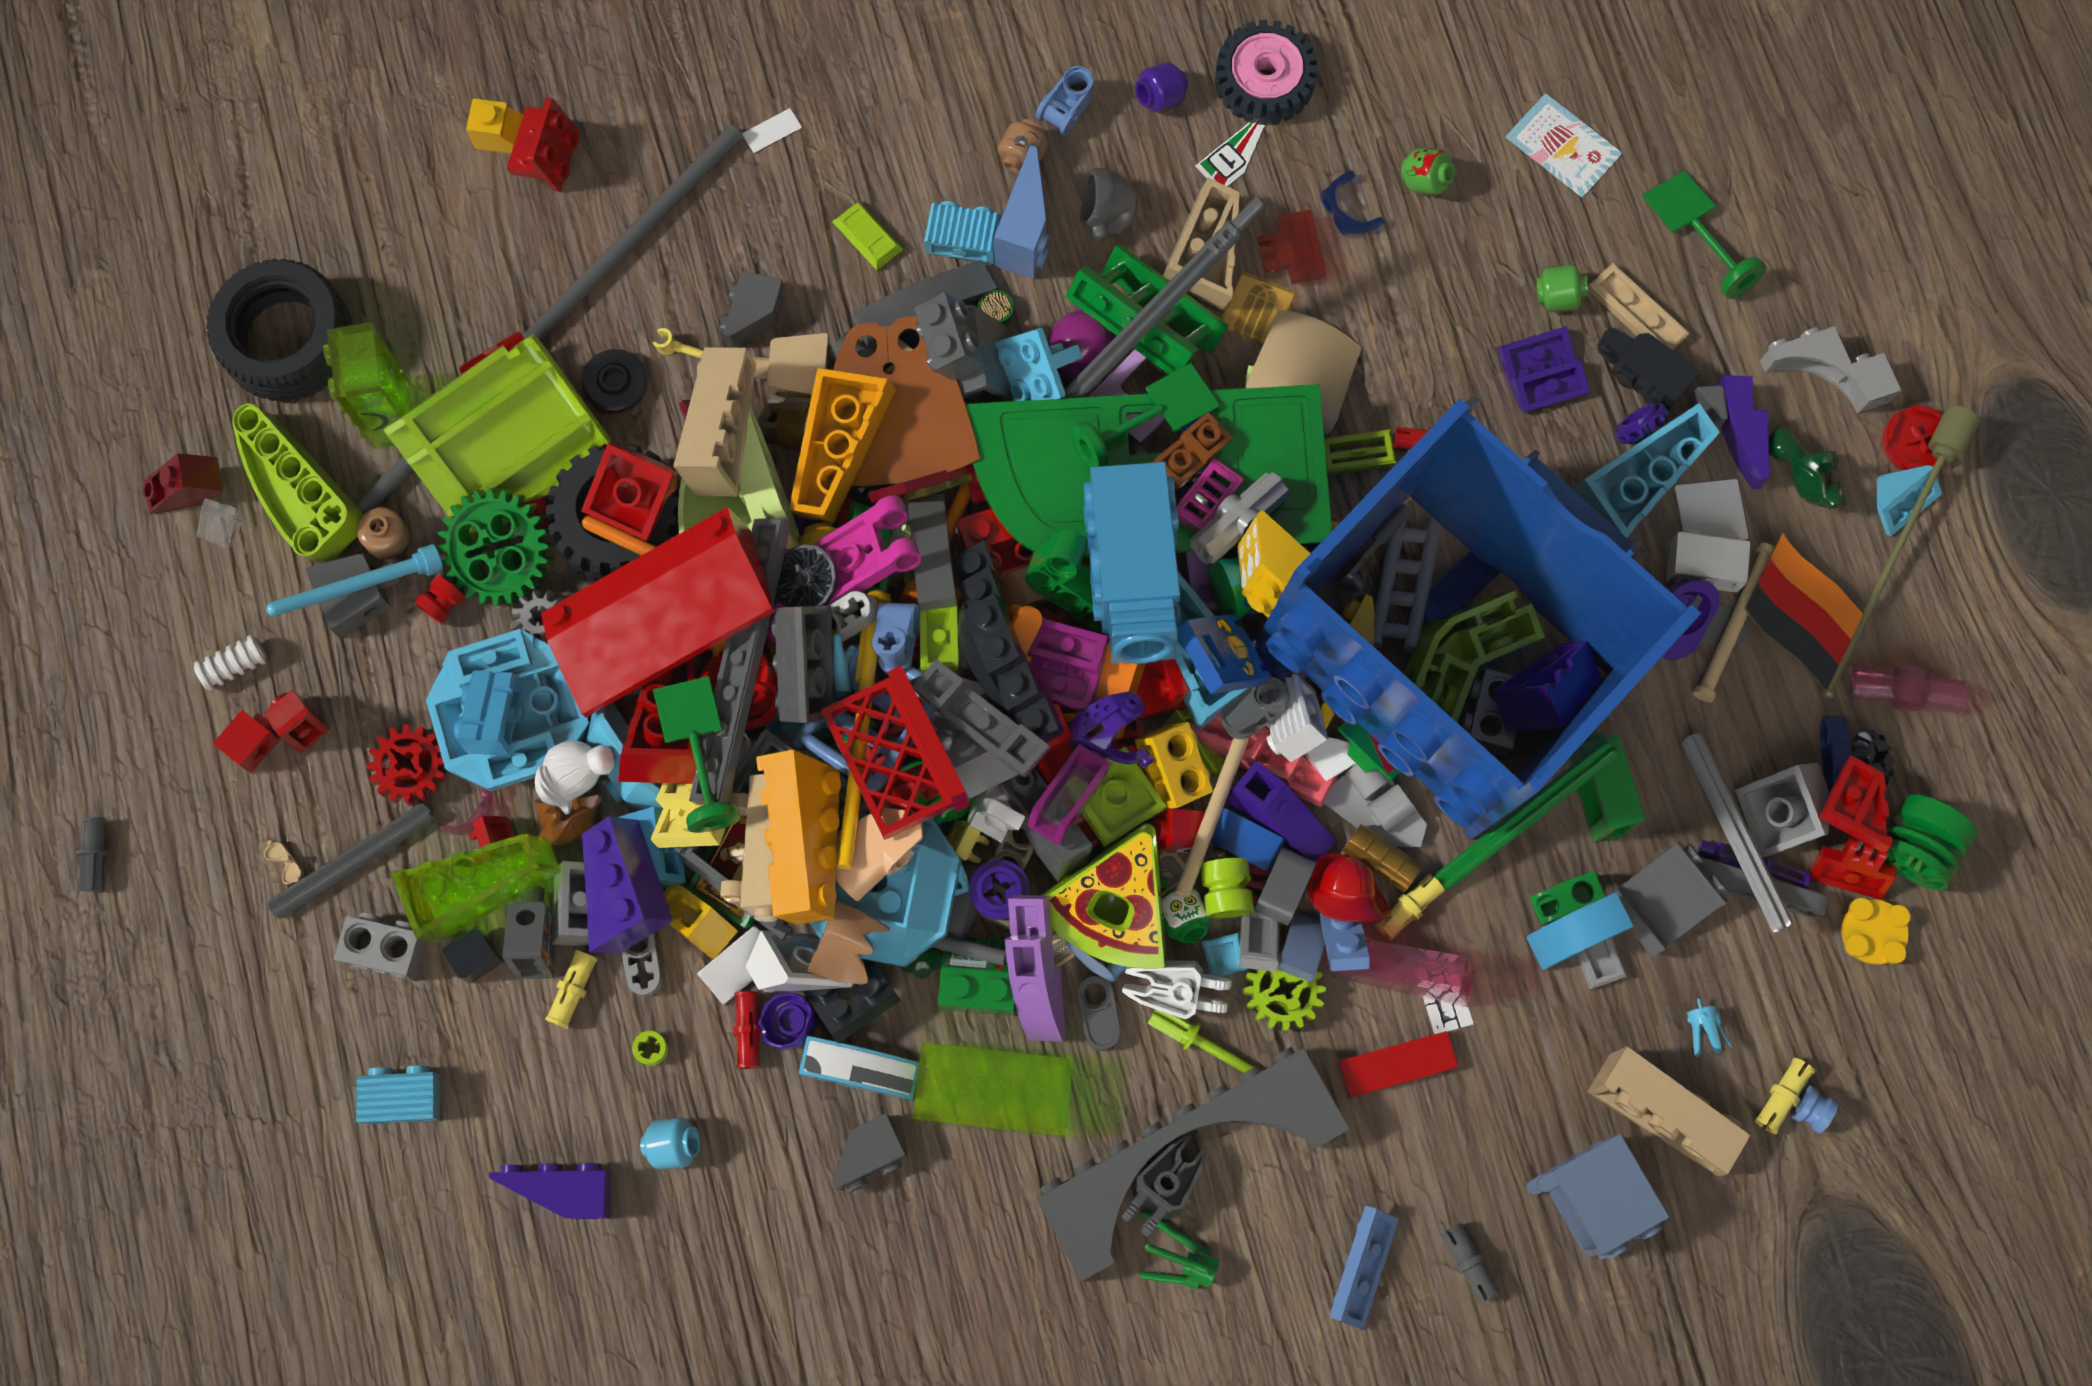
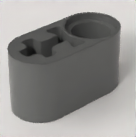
M1282 847L1254 910L1288 926L1316 862Z

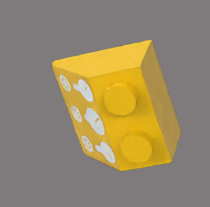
M1263 510L1256 515L1239 542L1238 557L1241 594L1247 598L1249 605L1254 610L1262 612L1269 618L1293 572L1311 553Z

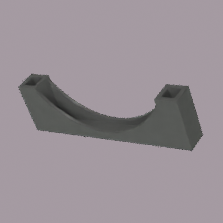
M1292 1047L1272 1057L1275 1064L1264 1071L1261 1070L1259 1065L1239 1076L1242 1081L1241 1084L1230 1090L1226 1084L1216 1088L1206 1095L1209 1102L1198 1108L1195 1107L1193 1102L1173 1113L1176 1120L1163 1127L1161 1122L1158 1121L1140 1132L1143 1139L1129 1145L1127 1140H1124L1107 1150L1110 1157L1096 1165L1094 1159H1091L1073 1169L1076 1176L1063 1183L1059 1177L1040 1188L1043 1195L1036 1199L1081 1282L1115 1263L1110 1254L1117 1215L1124 1197L1135 1177L1146 1163L1162 1148L1177 1138L1212 1125L1249 1123L1289 1132L1309 1141L1313 1150L1350 1130L1304 1048L1296 1053Z

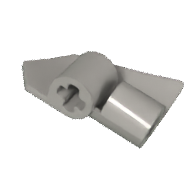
M1355 764L1343 777L1334 783L1324 804L1356 828L1360 824L1364 825L1374 833H1378L1387 842L1393 843L1395 847H1422L1427 823L1399 785H1395L1393 781L1390 782L1378 769L1365 773Z

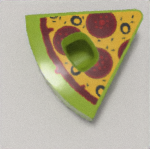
M1145 823L1039 896H1049L1051 928L1074 947L1108 963L1132 968L1156 969L1165 968L1167 952L1162 913L1156 829L1153 825Z

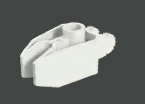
M1167 960L1165 968L1142 969L1127 967L1126 974L1146 978L1151 982V985L1124 984L1122 992L1142 1005L1188 1019L1196 1013V1009L1226 1013L1228 1004L1225 1001L1199 997L1200 986L1216 990H1229L1231 980L1202 974L1203 969L1197 961Z

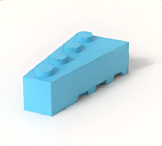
M1698 403L1581 481L1572 489L1627 538L1637 524L1653 509L1660 498L1677 482V479L1691 466L1720 432L1701 404Z

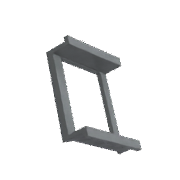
M765 729L736 767L732 793H739L750 778V775L757 769L756 757L767 755L772 747L780 752L794 749L820 762L823 761L806 748L803 750L794 748L791 745L793 739L783 731H780L776 736ZM840 775L841 788L839 797L845 800L848 780ZM862 794L858 820L864 813L867 815L871 814ZM845 805L838 813L840 821L838 831L842 829ZM698 846L677 847L675 851L685 857L683 863L720 892L721 882L730 880L695 852ZM779 918L773 922L758 921L783 941L793 929L784 920Z

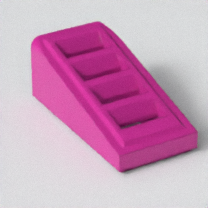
M1214 458L1176 506L1178 522L1194 534H1197L1215 518L1220 504L1228 496L1236 492L1244 479ZM1214 471L1231 482L1228 488L1211 477ZM1208 483L1223 495L1218 498L1203 486ZM1198 493L1214 504L1212 509L1195 498ZM1191 504L1206 515L1204 519H1201L1187 509L1188 506Z

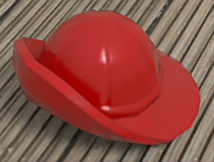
M1332 852L1324 854L1315 860L1316 865L1307 883L1308 895L1313 906L1326 918L1343 922L1371 923L1390 917V910L1375 883L1374 875L1363 861Z

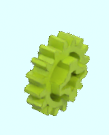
M1255 969L1258 972L1257 974H1246L1245 979L1252 983V986L1243 989V994L1252 996V1000L1247 1003L1246 1008H1257L1259 1012L1254 1020L1258 1022L1264 1017L1267 1018V1029L1269 1030L1276 1023H1281L1283 1032L1289 1030L1290 1023H1294L1295 1027L1299 1030L1304 1027L1303 1017L1310 1021L1316 1018L1315 1013L1311 1010L1312 1007L1318 1009L1323 1007L1324 1003L1316 998L1317 995L1323 994L1326 991V987L1316 984V981L1323 976L1322 972H1316L1312 982L1278 969L1277 972ZM1268 972L1270 985L1268 989L1260 993L1261 979ZM1280 982H1282L1284 987L1297 985L1289 994V999L1284 994L1272 996L1279 988ZM1309 988L1307 1003L1301 1010V1004L1298 1000L1300 993ZM1274 1005L1283 1009L1285 1015L1274 1013L1267 1006Z

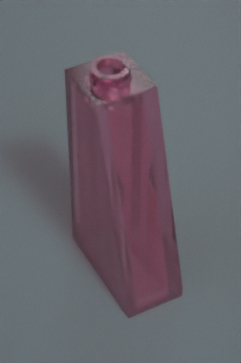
M1365 939L1369 953V969L1331 971L1326 946H1324L1321 963L1326 965L1325 970L1331 977L1468 1007L1475 971L1466 956Z

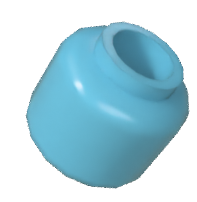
M684 1118L653 1121L648 1126L640 1142L643 1156L647 1158L652 1167L658 1170L689 1166L694 1157L699 1154L701 1145L698 1130Z

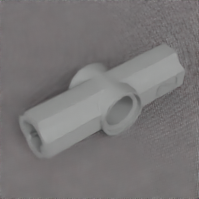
M1265 473L1239 497L1235 494L1228 496L1218 507L1215 518L1190 539V547L1202 562L1214 564L1243 538L1254 518L1261 510L1269 515L1289 497V489L1275 473Z

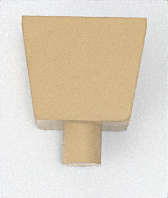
M828 333L772 339L769 358L752 357L756 363L754 378L767 379L769 395L773 399L784 401L791 396L811 398L817 368L829 370L830 360L828 355L831 345Z

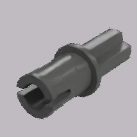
M84 817L81 819V850L77 851L76 856L80 857L79 890L83 892H98L102 889L104 858L108 856V852L104 851L105 824L107 822L105 818Z

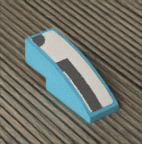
M807 1036L799 1074L803 1077L836 1083L840 1086L913 1101L921 1063L843 1043L837 1044L834 1041Z

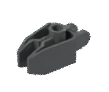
M1189 1134L1171 1144L1131 1184L1132 1193L1135 1198L1121 1217L1129 1222L1139 1212L1142 1203L1147 1206L1154 1214L1142 1226L1141 1233L1146 1237L1150 1235L1161 1219L1175 1218L1183 1209L1204 1167L1207 1155L1206 1147L1199 1151L1191 1163L1184 1162L1179 1167L1183 1161L1181 1159V1151L1192 1137Z

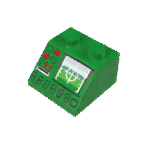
M966 937L965 939L966 941L1006 951L1005 940ZM944 950L938 997L939 1010L1014 1016L1015 1001L1009 978L1008 964L1002 966Z

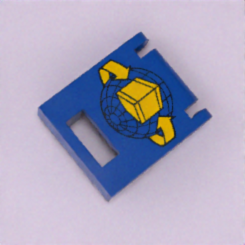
M1236 614L1190 619L1177 628V635L1182 642L1181 645L1186 649L1203 679L1204 686H1207L1210 694L1258 687L1272 678L1268 671H1262L1261 668L1264 666V663L1244 628L1236 626L1239 622ZM1203 639L1206 640L1208 646L1210 647V649H1211L1212 653L1214 654L1216 660L1218 661L1220 667H1218L1216 661L1214 660V658H1213L1211 652L1209 651V649H1208V647H1207V645L1205 644V642H1204Z

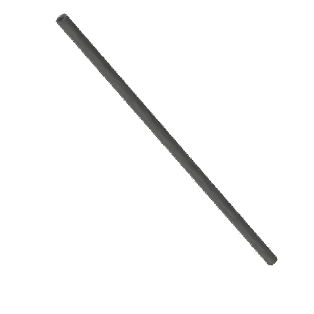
M730 125L522 335L524 339L536 334L539 340L542 341L743 138L741 132L735 126ZM402 456L355 504L363 515L369 510L377 508L414 471L406 459Z

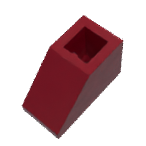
M177 453L145 479L143 485V496L147 500L149 514H159L206 504L223 491L218 457Z

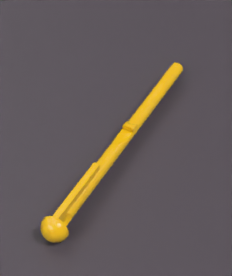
M871 590L867 593L875 598L878 605L880 603H891L887 593L882 590ZM876 620L870 626L861 630L855 681L859 683V691L875 683L878 654L873 649L872 640ZM872 701L868 709L872 708ZM865 716L859 731L860 733L868 735L870 717ZM855 740L850 753L851 756L865 761L867 743ZM857 767L862 776L864 768ZM850 770L837 865L838 868L845 870L852 869L861 800V792Z

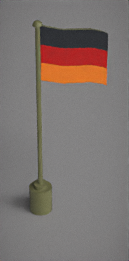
M1957 405L1946 407L1928 444L1930 450L1933 451L1932 455L1937 461L1863 613L1835 582L1804 559L1790 544L1784 533H1781L1744 609L1750 619L1766 636L1802 664L1822 687L1821 695L1823 698L1831 699L1835 696L1833 693L1835 685L1944 462L1952 463L1953 460L1963 459L1981 422V418L1975 412Z

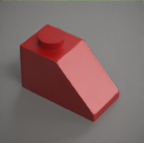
M293 689L289 693L277 696L270 703V708L264 712L265 717L279 737L300 753L304 752L330 730L308 703Z

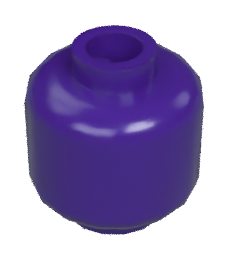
M1171 62L1146 68L1140 73L1136 82V97L1142 106L1152 112H1161L1173 108L1184 101L1186 89L1188 88V79L1185 73Z

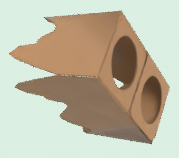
M837 901L834 919L828 920L807 971L836 982L866 984L868 980L864 963L858 954L869 955L872 953L873 948L864 935L871 934L873 931L887 932L890 929L861 910Z

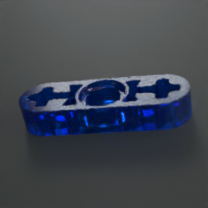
M1823 716L1820 722L1823 775L1829 792H1831L1844 762L1851 755L1848 723L1845 716Z

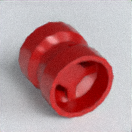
M437 574L430 582L431 588L426 593H421L414 603L433 620L442 625L449 617V610L453 606H459L466 597L450 582Z

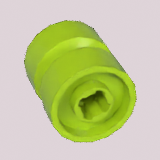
M1224 858L1202 863L1200 867L1202 886L1209 888V892L1204 896L1206 917H1211L1212 919L1233 918L1255 912L1252 891L1245 886L1251 880L1247 858Z

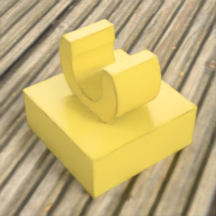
M955 820L947 840L961 861L980 863L981 859L973 854L972 849L975 843L988 846L989 840L985 836L979 835L981 831L970 826L967 821Z

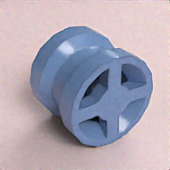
M1808 1086L1799 1097L1800 1102L1796 1108H1793L1791 1117L1798 1122H1807L1811 1125V1129L1814 1132L1821 1134L1833 1120L1839 1102L1833 1098L1826 1099L1819 1095L1818 1089Z

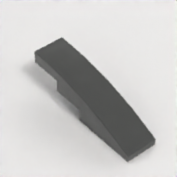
M981 259L924 279L885 296L854 312L851 318L855 325L874 322L882 327L890 326L898 318L917 316L914 307L942 292H946L958 300L961 299L967 304L980 300L985 293L997 290V286ZM906 329L902 331L899 336L914 332L916 330ZM870 335L862 336L867 346L877 343L875 338Z
M944 493L908 499L911 539L916 541L921 555V563L914 568L920 611L957 605L953 557Z

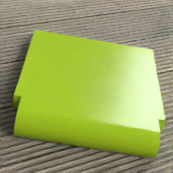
M536 334L527 337L509 351L504 346H501L383 429L448 516L455 517L450 509L451 505L459 504L463 506L460 497L466 495L473 497V491L483 489L486 493L488 488L497 487L500 494L504 489H511L512 499L516 495H525L524 503L548 495L551 486L558 487L559 482L556 479V475L562 468L568 471L572 467L569 460L577 454L582 459L590 454L589 448L597 445L601 447L612 441ZM504 516L502 519V527L510 522L507 516ZM471 526L469 531L470 537L476 543L479 537L478 531L474 526Z

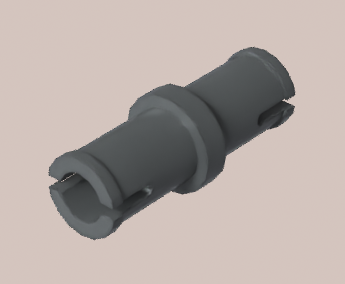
M1462 1223L1440 1234L1458 1264L1455 1267L1459 1274L1463 1272L1479 1304L1501 1292L1483 1263V1260L1486 1258L1482 1252L1478 1254Z

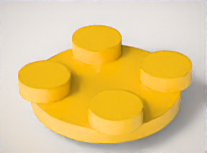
M1857 898L1853 900L1849 905V910L1845 914L1841 926V935L1846 952L1859 961L1871 965L1898 964L1902 962L1906 957L1905 948L1909 936L1907 924L1910 921V913L1908 909L1902 905L1893 906L1888 902L1876 899Z

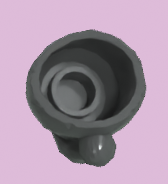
M1093 168L1091 170L1081 207L1080 222L1082 225L1090 228L1089 235L1092 240L1101 242L1108 235L1116 236L1130 226L1135 218L1138 206L1134 187L1117 172L1106 168Z

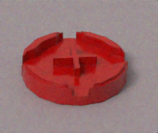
M1922 405L1909 406V408L1895 413L1884 427L1882 435L1883 449L1890 462L1902 471L1927 465L1934 467L1937 459L1932 455L1933 451L1930 450L1928 444L1943 414L1932 407Z

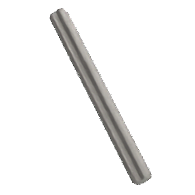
M1700 733L1687 736L1682 742L1685 752L1771 930L1774 933H1780L1790 929L1793 925L1792 918L1703 736Z

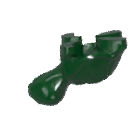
M1786 426L1776 427L1769 435V455L1778 461L1787 462L1791 465L1795 490L1800 497L1812 505L1828 509L1847 506L1846 497L1840 482L1832 483L1828 472L1837 469V463H1839L1837 452L1822 451L1811 454L1802 446L1793 431L1789 430Z

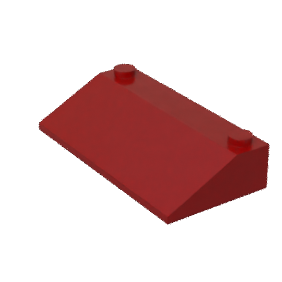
M727 506L543 611L541 617L547 642L580 713L586 718L775 612V608L751 530Z

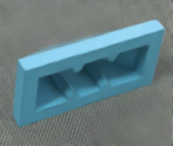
M1927 465L1877 476V509L1887 535H1894L1906 525L1931 474L1932 466ZM1937 478L1921 511L1942 495Z

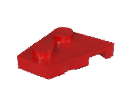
M1850 755L1844 762L1819 818L1885 853L1892 845V836H1887L1885 821L1889 816L1888 802L1884 797L1886 790L1885 774Z

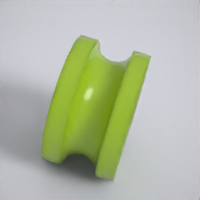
M655 1031L640 1033L635 1038L632 1046L634 1057L646 1066L661 1064L666 1059L669 1049L667 1040ZM651 1038H655L658 1040L655 1044L660 1046L659 1053H652L650 1059H646L643 1057L646 1053L641 1051V1046L643 1043L649 1044Z

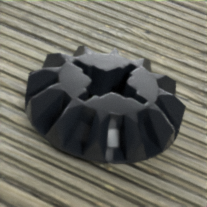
M1875 729L1858 732L1852 740L1851 756L1885 774L1886 785L1889 784V778L1894 775L1891 764L1895 760L1890 754L1892 747L1886 745L1885 736L1878 735Z

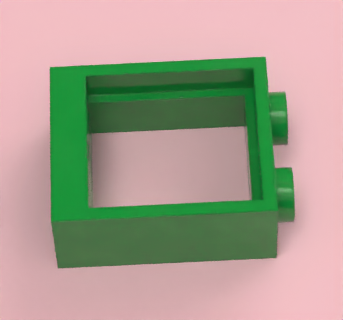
M1605 732L1589 736L1584 741L1585 743L1581 744L1567 760L1569 767L1572 766L1603 740L1610 741L1619 753L1616 759L1577 789L1593 843L1627 835L1646 820L1619 735L1606 737Z

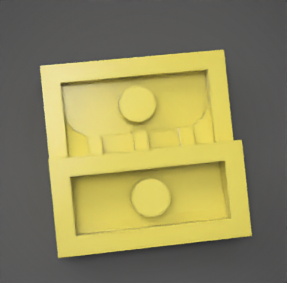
M662 784L656 801L663 810L651 836V841L657 848L720 845L725 828L704 833H694L687 829L686 818L692 810L703 806L689 801L693 784Z

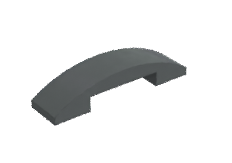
M937 659L912 686L914 691L959 731L1000 762L1024 777L1028 775L1050 749V746L1022 724L1018 726L970 689L961 677Z

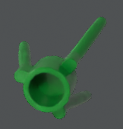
M1147 1210L1141 1212V1216L1145 1219L1153 1215ZM1160 1220L1156 1227L1195 1253L1188 1251L1186 1257L1161 1247L1146 1244L1144 1246L1146 1251L1182 1265L1181 1273L1187 1276L1140 1272V1279L1185 1285L1197 1290L1199 1284L1209 1288L1215 1277L1219 1258L1209 1255L1211 1249L1197 1244L1163 1220Z

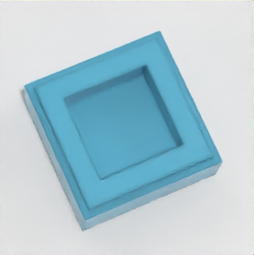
M1238 933L1202 941L1201 945L1209 975L1222 977L1247 971V968L1239 967L1240 939Z

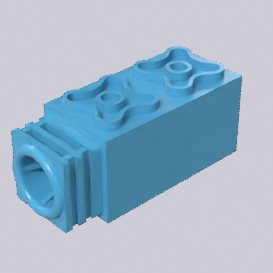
M1165 462L1090 467V482H1084L1083 508L1086 539L1088 542L1087 551L1088 555H1090L1094 621H1101L1102 634H1109L1111 663L1128 662L1144 664L1159 660L1175 659L1178 633L1175 603L1180 601V591L1175 555L1179 526L1173 476L1166 475Z

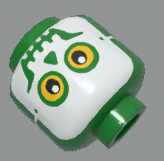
M1177 887L1168 890L1162 899L1164 928L1170 939L1181 941L1184 944L1194 943L1207 934L1212 918L1206 917L1204 899L1198 890L1192 888L1189 898H1185L1176 894Z

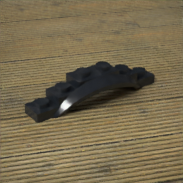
M983 540L953 558L962 581L958 584L962 596L957 610L958 635L961 647L973 674L992 701L1018 726L1022 724L1047 743L1065 732L1052 700L1046 696L1015 634L1000 588L999 577L1002 573L990 544Z

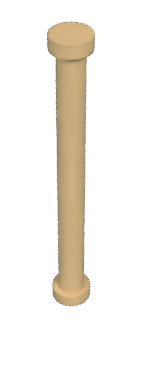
M1760 543L1757 548L1759 555L1747 583L1743 588L1700 686H1695L1692 693L1699 700L1712 703L1715 699V687L1748 616L1744 608L1775 547L1771 544Z

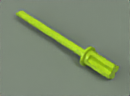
M1157 1009L1153 1011L1147 1023L1183 1044L1184 1050H1187L1191 1043L1242 1073L1254 1068L1253 1065L1197 1033L1201 1026L1199 1023L1193 1025L1183 1018Z

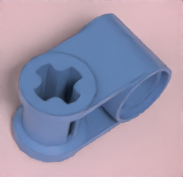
M1082 66L1069 68L1053 90L1044 97L1036 111L1035 117L1040 121L1045 119L1060 129L1059 133L1062 136H1067L1093 100L1092 73ZM1076 84H1081L1086 87L1082 91H1074L1071 89V87Z
M880 603L878 605L872 646L876 654L879 655L880 668L886 674H888V671L901 665L905 672L911 667L916 638L920 632V607L918 604Z

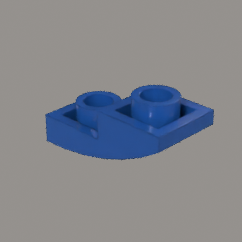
M1224 807L1211 838V844L1238 858H1247L1250 864L1268 873L1286 841L1284 838Z

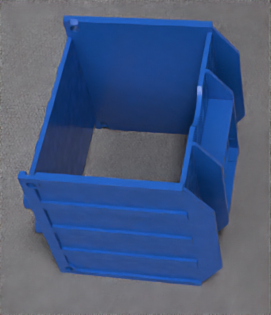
M1476 396L1465 402L1459 398L1295 569L1256 640L1262 647H1268L1273 656L1286 668L1295 673L1302 671L1323 691L1322 697L1326 704L1339 717L1353 725L1358 723L1379 742V751L1392 766L1407 776L1414 774L1436 794L1434 799L1439 808L1451 820L1464 827L1463 833L1471 840L1539 792L1698 618L1701 612L1697 609L1703 599L1697 595L1684 605L1631 557L1641 545L1638 540L1632 543L1542 463L1537 458L1540 454L1537 450L1522 460L1471 414L1480 400ZM1409 497L1417 502L1482 562L1495 567L1509 577L1524 592L1533 604L1534 609L1571 642L1587 641L1596 665L1607 674L1562 728H1557L1515 775L1317 596L1320 590Z

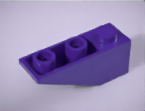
M1257 761L1254 762L1237 783L1226 802L1253 823L1286 840L1283 845L1285 848L1313 861L1326 854L1336 841L1293 791Z
M599 1163L577 1164V1171H562V1164H539V1171L524 1172V1165H501L500 1172H489V1179L566 1219H610L611 1172L601 1170V1164Z

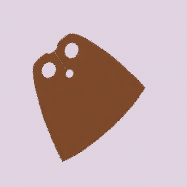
M917 316L898 318L890 326L882 327L874 322L855 325L847 333L839 350L834 371L885 378L896 388L851 486L902 483L946 469L947 472H950L980 459L971 422L957 380H950L939 373H935L930 368L926 359V354L928 353L927 346L920 335L919 344L914 350L905 351L898 344V337L902 331L906 329L917 331ZM865 335L874 337L877 342L875 353L869 357L858 355L855 348L858 339ZM888 362L895 365V371L890 375L885 374L883 371L884 365Z

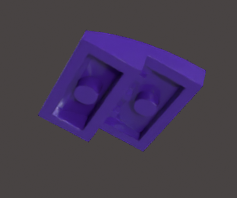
M1567 326L1497 347L1506 377L1522 413L1590 393L1581 359L1576 360Z

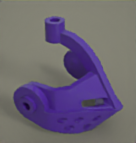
M1132 692L1109 695L1092 703L1082 710L1070 725L1075 743L1101 754L1104 758L1122 764L1139 763L1142 768L1148 767L1154 761L1153 756L1145 747L1131 753L1115 749L1113 740L1117 732L1125 725L1138 719L1145 708L1142 699ZM1099 724L1104 727L1103 730L1092 738L1088 736V732Z

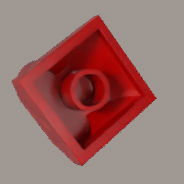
M608 443L581 511L642 540L649 541L667 499L676 490V476L678 473L669 466L635 450L614 443Z

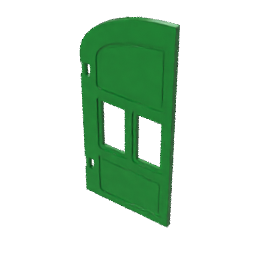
M1320 384L1210 390L1220 405V408L1211 412V415L1233 437L1232 441L1214 458L1244 479L1234 494L1239 497L1265 473H1275L1289 489V497L1272 511L1269 516L1302 546L1319 545L1332 532ZM1135 394L965 404L980 457L979 460L973 462V467L988 504L1006 531L1017 542L1033 553L1039 544L1062 529L1076 530L1086 538L1083 484L1084 482H1090V468L1084 462L1075 446L1072 428L1080 422H1087L1094 426L1099 434L1102 435L1127 422V414H1142L1155 407L1156 404L1150 395ZM1128 431L1105 443L1109 455L1106 466L1153 463L1154 459L1162 454L1129 455ZM1212 460L1197 474L1203 473L1205 469L1208 467V465L1212 462ZM1214 471L1216 473V481L1228 488L1231 482ZM1217 490V497L1220 498L1223 494ZM1200 514V515H1197V516L1200 517L1201 519H1204V517H1205L1206 515H1205V514ZM1178 522L1179 528L1177 531V548H1175V553L1194 552L1190 547V539L1195 534ZM1239 542L1236 543L1230 550H1238ZM1087 549L1083 557H1090Z

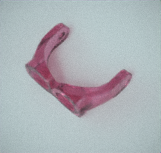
M478 786L481 803L473 816L463 825L440 826L439 832L455 835L472 832L474 830L472 821L480 816H489L492 792Z

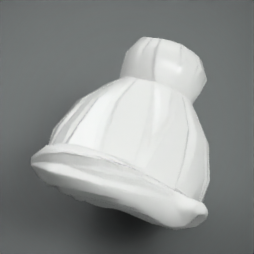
M576 740L562 742L547 752L543 764L538 768L534 782L536 792L541 801L560 807L564 814L567 815L571 812L572 800L590 790L600 775L609 774L612 771L616 762L615 755L611 748L604 745L591 748L588 744Z

